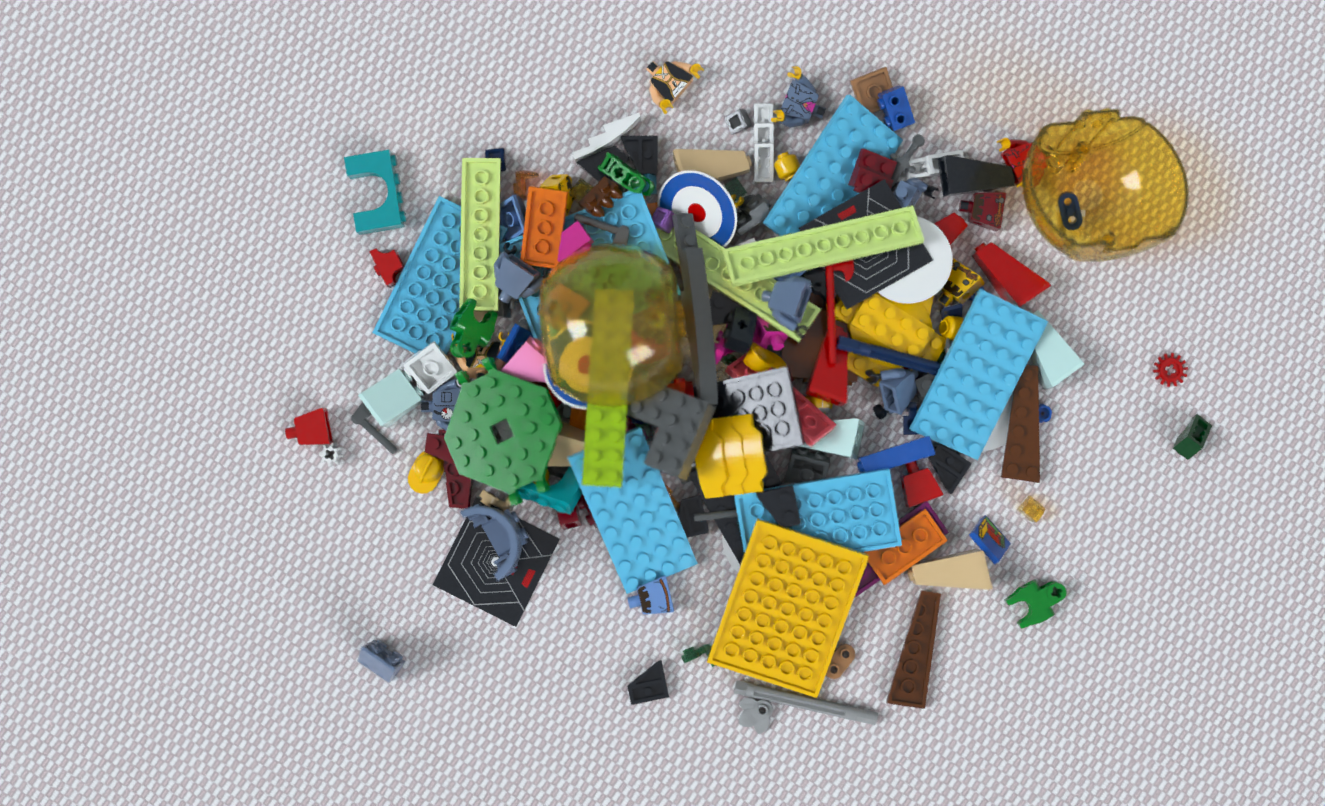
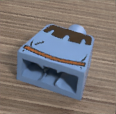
M666 576L637 587L638 595L627 597L630 609L641 606L643 614L674 612Z

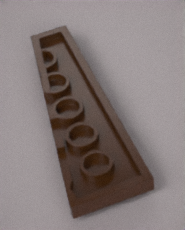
M1026 364L1013 392L1001 477L1040 483L1038 366Z
M920 591L886 699L887 704L925 709L941 593Z

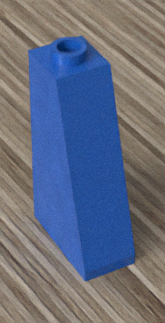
M923 436L859 457V462L856 464L859 473L886 468L891 469L935 455L930 436Z

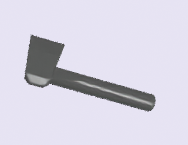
M578 213L575 214V221L616 234L611 246L626 251L630 233L629 227L624 225L617 227Z
M362 402L351 416V421L355 424H360L391 454H395L397 448L366 420L371 415V412Z

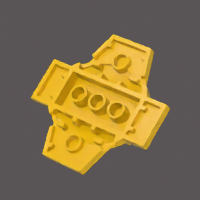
M877 292L849 309H846L841 299H839L835 306V317L847 324L851 339L935 362L945 348L946 339L934 332L935 330H933L930 319L934 296L922 302L907 304L889 300ZM848 352V370L867 381L866 378H870L865 374L869 369L878 374L880 371L903 367ZM879 379L878 382L874 384L875 387L879 386V382L881 381V379Z

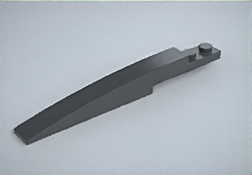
M675 213L672 218L684 286L681 298L697 397L711 405H717L715 347L703 249L698 248L693 213Z

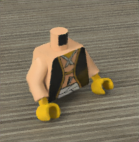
M652 61L646 68L653 75L650 79L649 88L652 101L662 109L664 114H667L666 108L671 107L673 109L672 105L693 82L692 75L699 79L700 75L697 72L700 70L704 71L700 64L692 65L677 61H666L660 67Z
M502 331L498 335L502 345L500 342H489L485 347L478 345L471 357H456L457 363L463 371L468 372L469 378L477 379L488 373L481 361L486 357L494 358L498 370H501L506 362L497 358L506 341L502 338Z

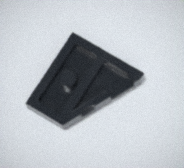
M714 290L711 293L712 325L727 324L725 323L727 314L729 312L732 313L736 306L743 309L746 308L722 293Z
M938 443L934 448L935 455L929 456L928 459L947 492L952 494L972 463L945 445Z
M793 485L756 492L757 498L780 526L790 527L801 524Z
M700 495L681 500L678 518L687 538L709 533L707 520H694V514L705 513Z

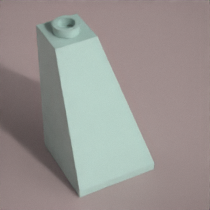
M1036 310L1032 313L1046 320V318L1039 312V310ZM1048 322L1031 355L1033 364L1038 366V378L1043 389L1056 386L1084 365L1083 361Z
M857 418L832 420L836 424L835 428L812 447L807 443L797 446L857 460L865 422Z

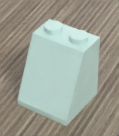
M401 369L394 371L358 395L381 427H390L421 404V401H425L422 397L424 393L418 386L415 387L412 384L411 380L413 378Z

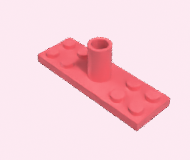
M747 353L727 366L725 372L732 378L760 373L744 364L743 360ZM794 388L804 441L812 447L831 432L836 424Z

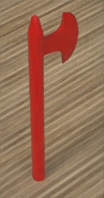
M853 259L825 266L829 364L837 363L834 271H842L845 275V282L849 281L854 273Z

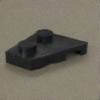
M621 136V140L636 170L642 174L658 175V136Z
M612 146L579 160L577 164L599 182L604 176L612 180L610 176L597 168L605 159L607 151L619 157L624 163H627L629 157L616 146Z
M658 660L627 685L631 705L669 697L662 660Z

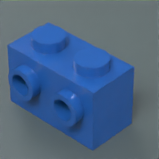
M898 85L878 93L879 99H877L880 110L884 112L885 117H883V121L892 131H896L915 123L903 86Z

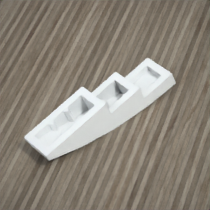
M754 103V182H773L774 124L771 121V118H773V103Z
M640 113L603 125L605 133L588 138L589 147L572 152L575 162L577 163L581 159L603 151L621 139V136H625L641 121Z
M963 150L910 159L909 164L914 166L916 171L910 173L906 168L896 183H899L901 180L906 182L911 177L923 179L940 175L938 158L946 155L964 158Z

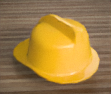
M752 342V346L743 360L745 365L756 372H764L771 367L777 369L787 367V364L781 357L755 342Z
M425 452L420 453L408 474V483L411 489L420 494L432 491L444 473V460Z

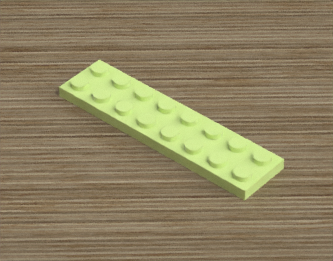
M462 158L459 309L466 299L473 298L476 300L474 311L499 312V288L495 286L494 263L500 256V158Z

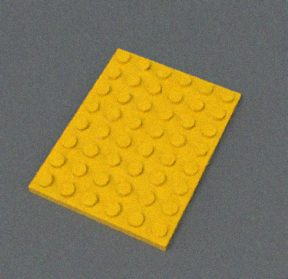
M757 518L708 655L707 663L817 698L869 555Z

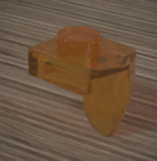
M526 170L516 171V183H513L514 194H518L519 197L525 199L527 198L525 180L538 177L539 174Z

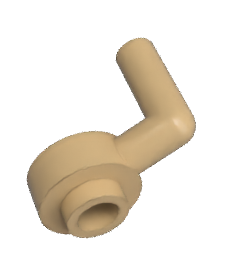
M484 489L479 495L482 498L481 502L489 507L494 505L505 511L511 506L508 497L503 502Z

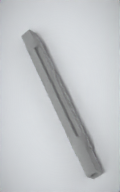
M736 680L734 693L848 720L875 725L878 719V712Z

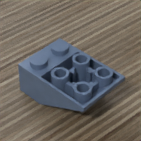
M373 640L362 646L357 661L388 683L393 681L406 662L402 659L403 656L396 651L391 652L386 648L387 645L380 640Z

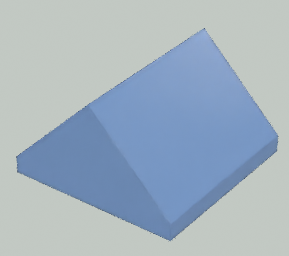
M512 195L500 204V225L508 228L505 241L521 236L524 232L526 208L523 199L517 195Z

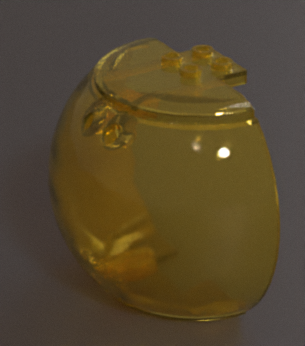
M1104 108L1096 111L1087 109L1082 111L1075 121L1050 123L1041 127L1033 140L1025 159L1022 174L1024 204L1028 216L1039 234L1048 244L1070 259L1081 262H1102L1132 256L1168 241L1177 234L1181 227L1189 200L1188 181L1183 164L1167 138L1152 124L1145 122L1144 118L1135 116L1120 117L1119 109ZM1066 191L1073 192L1077 196L1080 210H1086L1085 217L1082 216V225L1076 230H1068L1062 223L1058 197ZM1066 198L1064 200L1065 204H1069L1071 202L1070 198Z
M602 243L572 253L559 262L543 279L539 297V325L542 349L550 379L553 385L557 386L562 392L588 404L621 406L652 396L667 386L676 377V373L681 372L683 365V338L687 337L683 321L685 319V311L682 306V300H678L677 278L671 264H667L661 257L635 245Z

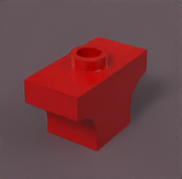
M377 248L369 251L376 264L373 267L377 275L382 276L386 286L389 288L396 285V276L405 267L398 252L392 250L388 253H381Z

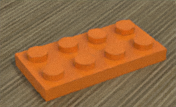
M529 186L521 250V260L528 265L559 269L560 262L557 259L561 235L565 225L568 191Z
M923 509L899 526L902 546L863 552L869 555L867 562L883 585L892 581L948 541L926 509Z

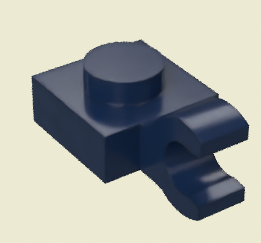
M910 402L907 406L908 416H902L903 435H918V433L909 429L917 414V402Z

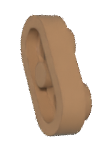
M841 644L835 649L826 673L827 677L837 679L844 673L855 658V650L852 646ZM848 651L849 656L843 657L842 653ZM832 666L837 667V671L835 673H832L830 671V668Z

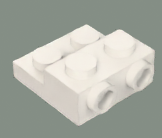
M435 341L421 351L416 352L404 362V370L407 375L413 376L417 381L416 385L427 394L434 391L459 371Z

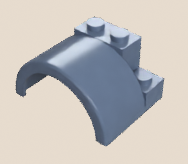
M481 503L461 510L462 517H468L470 521L472 520L474 528L482 525L496 553L500 557L494 561V564L498 567L497 572L494 573L496 579L499 581L516 572L522 546L528 543L527 538H529L525 528H520L517 523L520 519L516 512H511L510 509L501 511L494 507L482 506Z

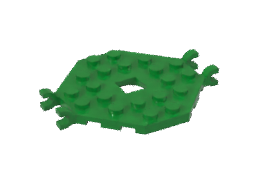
M486 357L481 361L488 373L474 381H470L467 371L463 372L461 370L455 373V377L462 387L444 440L459 474L508 493L511 506H517L523 503L518 489L536 481L538 493L550 490L549 484L545 479L546 468L554 452L555 442L559 432H561L563 423L547 388L498 370L494 358ZM507 419L514 436L498 443L492 431V426Z

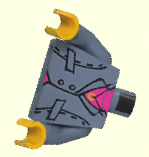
M792 66L795 71L794 74L791 72L787 73L788 77L795 78V80L792 79L781 110L773 111V113H776L777 118H771L772 122H779L789 128L803 126L809 122L811 115L822 119L826 110L825 107L816 104L819 97L817 90L802 74L801 68L798 66Z

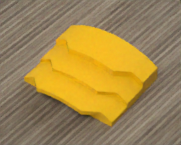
M753 414L711 418L695 457L698 478L705 499L764 491L762 479L768 471L764 457L762 433L754 427Z

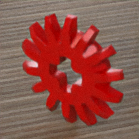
M1165 353L1164 360L1158 357L1160 364L1154 363L1158 370H1153V373L1159 372L1155 379L1162 378L1161 385L1165 381H1167V387H1170L1171 382L1174 386H1177V380L1180 383L1184 382L1181 376L1187 377L1183 370H1188V367L1182 366L1186 361L1180 362V355L1174 358V353H1171L1170 358H1168L1167 353ZM1170 365H1173V370H1175V373H1171L1170 375H1168V371L1165 370V367H1170Z

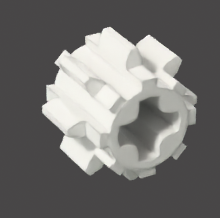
M331 443L329 447L323 445L324 451L319 452L323 456L321 462L327 461L329 467H332L334 463L340 465L339 459L344 457L340 452L342 447L336 448L335 443ZM329 451H334V452H335V453L333 454V457H334V458H329V456H330V452H329Z

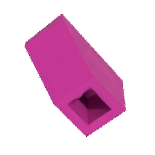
M576 221L562 232L557 260L563 265L573 262L576 259V255L580 252L588 251L594 242L579 221Z

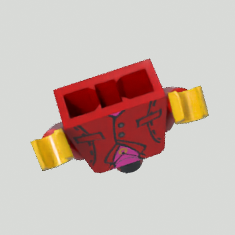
M1004 137L996 141L1002 145L999 151H1004L1001 157L1006 166L1012 167V171L1015 174L1014 183L1017 188L1019 186L1023 188L1024 192L1022 194L1024 195L1038 183L1043 175L1042 169L1046 166L1043 159L1050 157L1051 152L1047 146L1038 149L1034 142L1029 143L1026 140Z

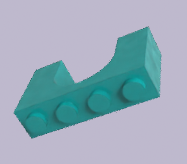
M388 149L344 157L346 174L350 179L377 176L384 179L388 187L387 198L379 208L353 213L356 232L359 235L404 228V222L407 219L405 211L401 208V203L404 201L402 192L398 190L400 177L395 172V166H397L396 155H393Z
M571 466L568 467L563 478L558 483L549 486L550 490L544 493H538L534 483L518 489L522 499L531 500L541 506H548L560 513L565 512L570 515L583 493Z

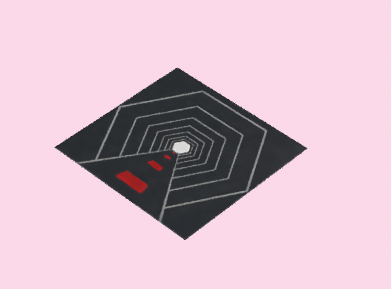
M884 179L799 227V230L805 231L902 207ZM923 243L853 259L854 273L849 281L845 282V275L842 271H834V289L846 309H849L930 263L933 259ZM822 266V268H823V270H824V272H825V274H826V267H825V266Z
M476 497L472 507L478 503H481L482 506H484L485 504L481 502V499ZM466 517L433 586L516 627L560 539L520 519L517 523L520 528H525L529 536L527 538L528 543L522 546L521 556L516 567L517 571L498 581L494 575L498 569L494 561L500 557L496 553L482 525L474 528L473 521Z

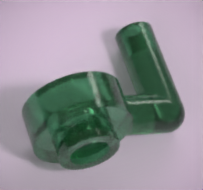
M705 644L697 649H694L692 646L683 650L684 654L681 655L683 663L696 659L705 653L708 658L711 646Z

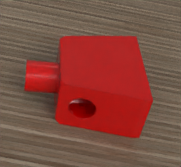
M319 408L295 417V427L285 428L286 438H297L299 445H331L333 443L327 408Z
M916 461L905 464L908 474L901 476L900 479L906 507H912L943 496V492L929 468L919 470Z

